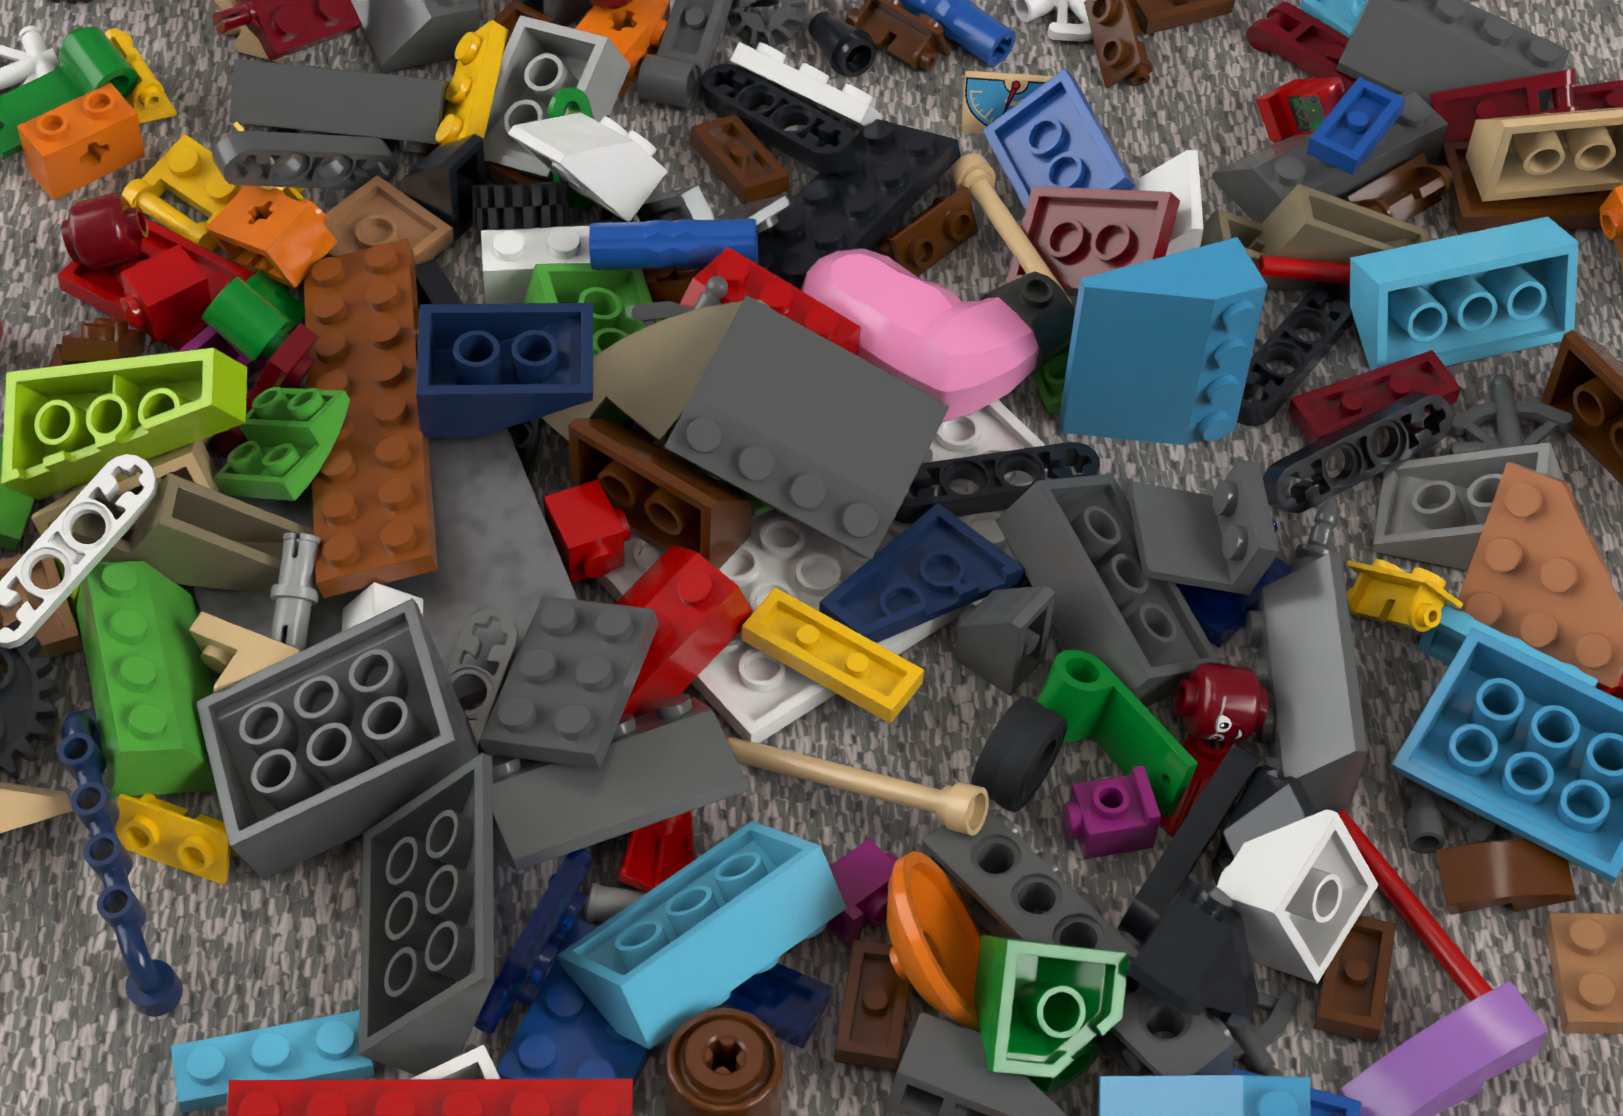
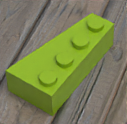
M215 348L6 372L1 484L39 501L91 481L115 457L128 454L137 455L144 460H148L246 423L247 367Z

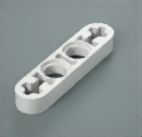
M125 454L115 457L108 462L1 579L0 607L9 612L22 599L17 592L13 591L19 583L23 585L32 598L42 602L36 610L32 608L28 601L22 605L16 613V617L21 623L19 628L14 632L7 627L0 630L1 648L11 649L27 642L152 504L157 495L158 483L153 469L146 460L137 455ZM137 471L142 473L138 480L143 490L138 495L127 491L115 503L117 509L123 512L119 519L113 517L106 505L95 500L100 493L104 494L108 502L115 497L120 490L116 481V477L119 474L123 473L131 477ZM87 513L101 516L106 523L104 535L100 540L92 544H82L72 536V525L75 520ZM53 558L59 560L64 565L65 575L62 582L55 588L48 590L34 586L31 580V572L35 564L42 559Z

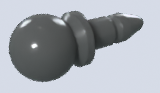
M1328 497L1316 513L1314 518L1315 525L1311 528L1307 544H1299L1295 553L1298 558L1289 565L1286 575L1332 553L1328 550L1334 535L1333 529L1338 522L1336 498Z

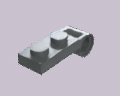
M675 0L657 55H647L641 64L637 83L640 99L692 109L696 105L702 90V75L711 67L733 0Z

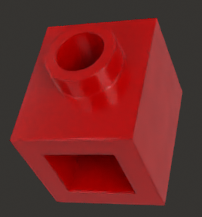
M179 244L149 259L142 260L121 272L125 296L120 298L122 310L130 324L135 328L141 325L155 343L201 321L203 313L211 304L207 277Z
M599 480L544 496L545 521L571 583L589 577H602L614 569L625 566L624 542L631 539L630 527L622 508H612Z

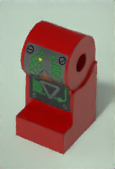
M1341 77L1294 79L1256 98L1255 100L1269 139L1272 142L1283 141L1292 135L1313 134L1343 98L1345 88Z

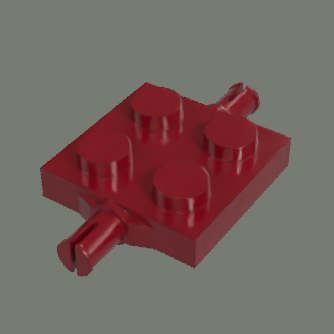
M236 0L235 7L215 12L212 16L214 26L220 24L216 28L220 34L246 25L259 39L270 62L355 32L362 25L351 0Z

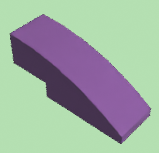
M1509 981L1460 1007L1408 1039L1340 1089L1339 1094L1343 1097L1362 1101L1359 1116H1434L1480 1093L1485 1081L1537 1056L1548 1031L1512 982Z

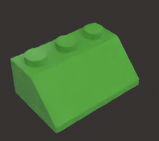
M591 263L535 264L524 303H593V357L624 337L645 328L643 322L637 321L632 317V308L637 304L653 303L642 269L593 270ZM612 403L598 418L613 419L621 425L630 420L628 416Z

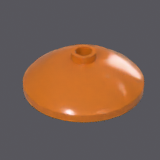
M912 851L897 859L889 878L887 926L893 945L889 948L891 963L898 976L904 982L910 981L918 994L930 1006L964 1028L980 1032L974 1003V992L982 933L968 905L946 873L927 855L918 851Z

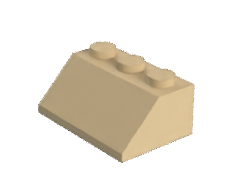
M1623 107L1476 120L1465 157L1482 202L1606 191L1622 186Z

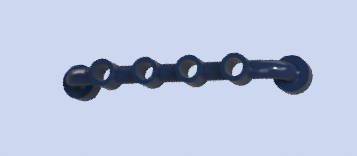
M85 709L72 712L66 717L61 731L62 742L58 748V756L78 784V788L71 797V807L90 831L91 839H89L84 847V858L103 882L104 891L98 897L97 910L112 931L116 933L122 957L130 973L125 986L128 998L141 1013L151 1017L162 1016L177 1006L182 997L183 985L168 963L162 960L151 959L145 944L141 928L146 921V910L131 890L128 875L132 870L133 860L117 837L115 824L118 821L120 811L115 801L105 789L101 775L104 773L107 763L103 755L95 710Z

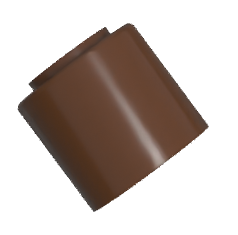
M733 1008L709 1009L688 1018L673 1034L665 1054L666 1115L780 1116L783 1082L782 1047L772 1029L755 1015Z

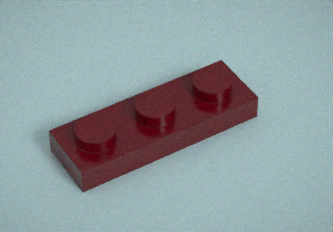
M1430 350L1293 397L1290 400L1288 413L1306 440L1311 444L1411 393L1432 394L1443 397L1448 401L1449 405L1456 403L1461 387L1436 353ZM1424 408L1425 413L1430 412L1429 409Z

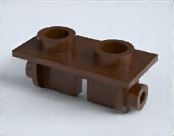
M863 0L864 5L861 9L855 7L847 15L846 23L869 33L874 47L880 50L891 35L895 37L887 49L888 55L916 71H919L921 68L926 71L931 70L938 58V54L935 53L936 51L945 56L950 55L942 26L926 14L920 13L917 17L904 10L903 5L898 0Z
M1084 1L1105 87L1110 88L1123 78L1130 79V83L1134 86L1147 83L1150 80L1149 74L1152 72L1153 66L1147 58L1144 43L1138 41L1137 36L1141 34L1135 12L1136 1Z
M1423 152L1347 195L1345 199L1348 202L1405 222L1441 201L1440 195L1448 192L1450 184L1453 182V174L1445 165H1428Z
M963 186L947 197L943 195L936 197L931 206L911 220V225L908 227L903 225L890 236H883L878 241V247L874 252L890 257L916 277L920 276L979 232L967 187Z

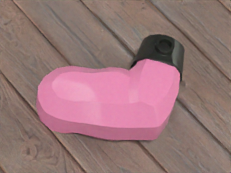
M867 249L836 251L818 259L806 273L801 291L861 326L860 358L948 405L949 408L942 423L980 410L1009 394L1029 374L1038 372L1071 341L1075 316L1074 307L1061 287L1047 275L1036 271L1027 273L984 294L980 301L962 302L954 292L942 285L919 279L890 257Z

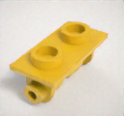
M117 28L106 31L105 35L137 72V84L125 100L137 112L139 124L177 116V111L165 94L162 84L156 80L136 47L133 48L131 36Z
M1375 559L1372 565L1350 560L1346 563L1347 567L1359 574L1354 586L1347 591L1348 607L1351 613L1357 617L1384 623L1389 621L1393 625L1426 632L1440 623L1442 617L1441 610L1444 605L1461 608L1463 605L1461 601L1444 590L1446 581L1428 570L1415 567L1410 574L1394 564L1381 559Z
M121 793L118 796L117 806L120 814L115 829L118 839L126 850L225 885L228 880L230 854L236 857L239 855L230 847L224 822L203 814H199L195 819L189 818V809L158 799L156 795L144 793L142 796H128Z

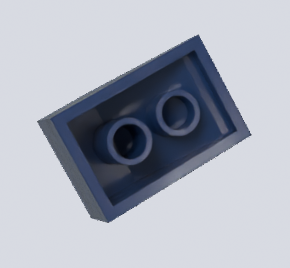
M593 303L420 304L416 383L420 432L423 433L425 438L481 437L592 401Z

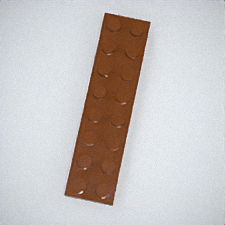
M407 238L387 244H378L371 248L336 257L323 258L313 265L311 272L304 278L305 325L318 336L308 354L315 361L307 373L308 389L345 390L350 398L347 413L337 440L321 469L312 480L314 536L322 540L315 560L316 585L323 598L364 589L373 582L384 584L438 570L428 438H425L423 433L420 432L416 399L419 311L415 258Z

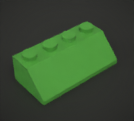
M145 561L99 562L80 584L76 611L103 755L107 763L106 772L111 797H118L121 793L128 796H141L144 793L157 795L217 791L196 706V701L214 693V682L211 669L201 660L200 655L202 652L189 632V629L199 616L195 597Z

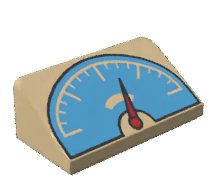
M965 71L961 114L962 132L984 134L982 131L984 128L1054 76Z

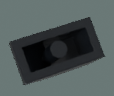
M476 134L437 147L421 162L413 164L402 178L404 194L453 228L454 242L473 226L471 186L486 184L484 141L482 137Z

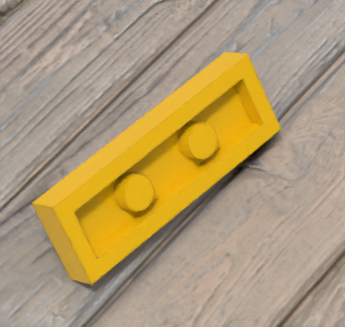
M494 20L489 21L474 33H466L456 47L455 58L458 61L454 77L450 81L445 94L448 104L444 119L440 123L435 136L438 147L473 134L482 137L484 141L508 29Z
M776 587L742 625V641L890 724L923 684L924 669Z

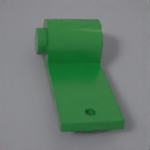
M85 27L71 31L64 38L59 52L60 68L0 96V157L3 160L22 151L18 125L109 83H112L125 99L134 90L138 80L136 70L98 27Z
M260 269L245 282L238 276L231 280L208 306L201 319L255 363L262 356L267 360L271 358L290 335L289 333L305 319V306Z
M1066 650L1059 653L1052 664L1037 702L1041 703L1045 708L1062 715L1068 721L1064 742H1076L1092 737L1126 775L1131 774L1133 767L1144 766L1159 811L1165 817L1174 815L1198 765L1196 760L1100 659L1079 650Z

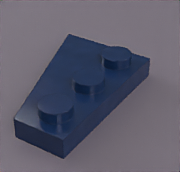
M937 503L879 551L872 560L870 559L822 599L819 603V612L878 643L983 599L993 590L1006 589L1023 582L1025 568Z

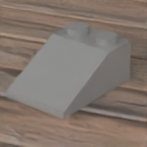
M520 15L503 52L484 137L485 164L491 165L494 163L525 175L552 181V171L508 135V132L517 124L549 119L548 106L551 98L559 89L564 87L578 88L587 95L594 120L600 123L604 116L607 117L613 108L631 67L612 41L605 36ZM567 104L564 108V116L568 115Z
M1551 443L1405 460L1384 470L1373 540L1375 551L1377 553L1468 571L1507 462H1513L1564 481Z

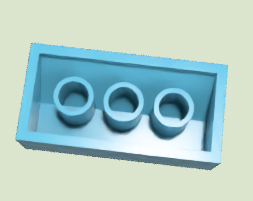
M1549 217L1350 257V308L1370 371L1430 350L1436 353L1444 366H1450L1561 342L1563 335L1574 330L1579 242Z
M751 821L556 956L564 970L616 1033L650 1050L655 1045H661L670 1041L676 1030L688 1018L700 1014L706 1009L719 1006L729 998L733 989L754 974L763 973L777 964L782 954L800 941L821 933L827 927L828 921L847 907L820 845Z

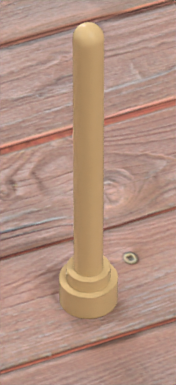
M976 153L960 157L951 167L949 174L950 181L955 189L958 190L963 186L967 187L970 200L977 201L1026 274L1036 271L1047 275L1064 291L994 190L996 174L985 157Z
M736 737L727 738L738 763L935 813L938 821L944 822L946 828L951 831L974 836L982 828L987 816L989 797L984 787L957 782L954 786L946 785L941 790Z

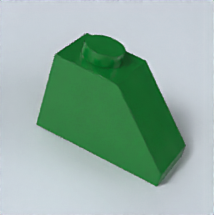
M981 935L974 1003L988 1070L1000 1073L1055 1078L1074 1061L1071 1058L1095 1036L1098 1034L1104 1035L1122 1019L1129 953L1043 941Z

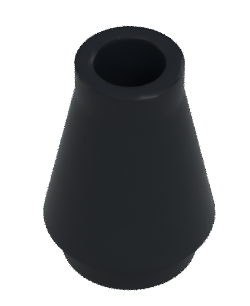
M820 12L812 18L809 23L808 32L816 40L832 69L837 74L856 77L865 73L871 67L875 59L876 50L869 33L835 18L830 12Z

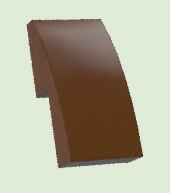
M1527 839L1484 842L1436 850L1446 906L1450 915L1512 903L1515 912L1577 900L1568 860Z

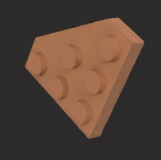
M1507 462L1458 600L1463 605L1461 608L1455 607L1454 610L1463 611L1471 615L1475 620L1503 634L1521 639L1528 646L1563 663L1576 666L1583 673L1598 679V683L1611 688L1618 687L1623 673V605L1613 586L1612 576L1593 536L1589 535L1575 505L1577 502L1566 481L1513 462Z

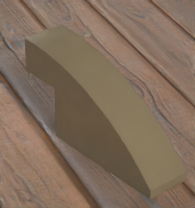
M1297 184L1262 224L1217 208L1203 224L1200 247L1238 237L1257 268L1260 255L1350 263V257L1428 242L1430 239L1427 229ZM1263 277L1267 284V289L1311 290L1317 283L1314 281Z
M756 300V301H758V302L764 304L765 306L769 307V306H768L766 303H764L762 300ZM743 301L699 308L663 319L624 337L593 357L592 401L539 418L569 442L568 425L575 418L598 419L612 403L664 446Z
M169 473L159 483L157 495L152 504L100 562L145 561L170 580L181 585L223 590L271 591L272 585L278 584L284 543L282 540L283 534L296 533V538L300 539V533L314 535V529ZM85 483L82 486V488L68 502L67 507L89 483ZM100 493L95 498L98 502L106 505L115 519H119L123 514L115 505L121 497L120 495L116 494L110 502L106 500L103 493ZM87 513L81 515L72 525L73 538L82 544L97 542L105 533V520L97 514ZM316 577L314 582V589H318L316 585Z

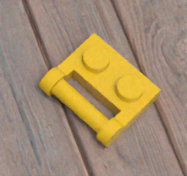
M183 134L142 179L137 178L127 184L122 196L129 202L131 207L139 206L145 214L167 229L213 251L219 245L205 228L244 186L229 184L215 165L212 158L213 152L186 134ZM168 190L209 219L206 222L196 223L159 197Z

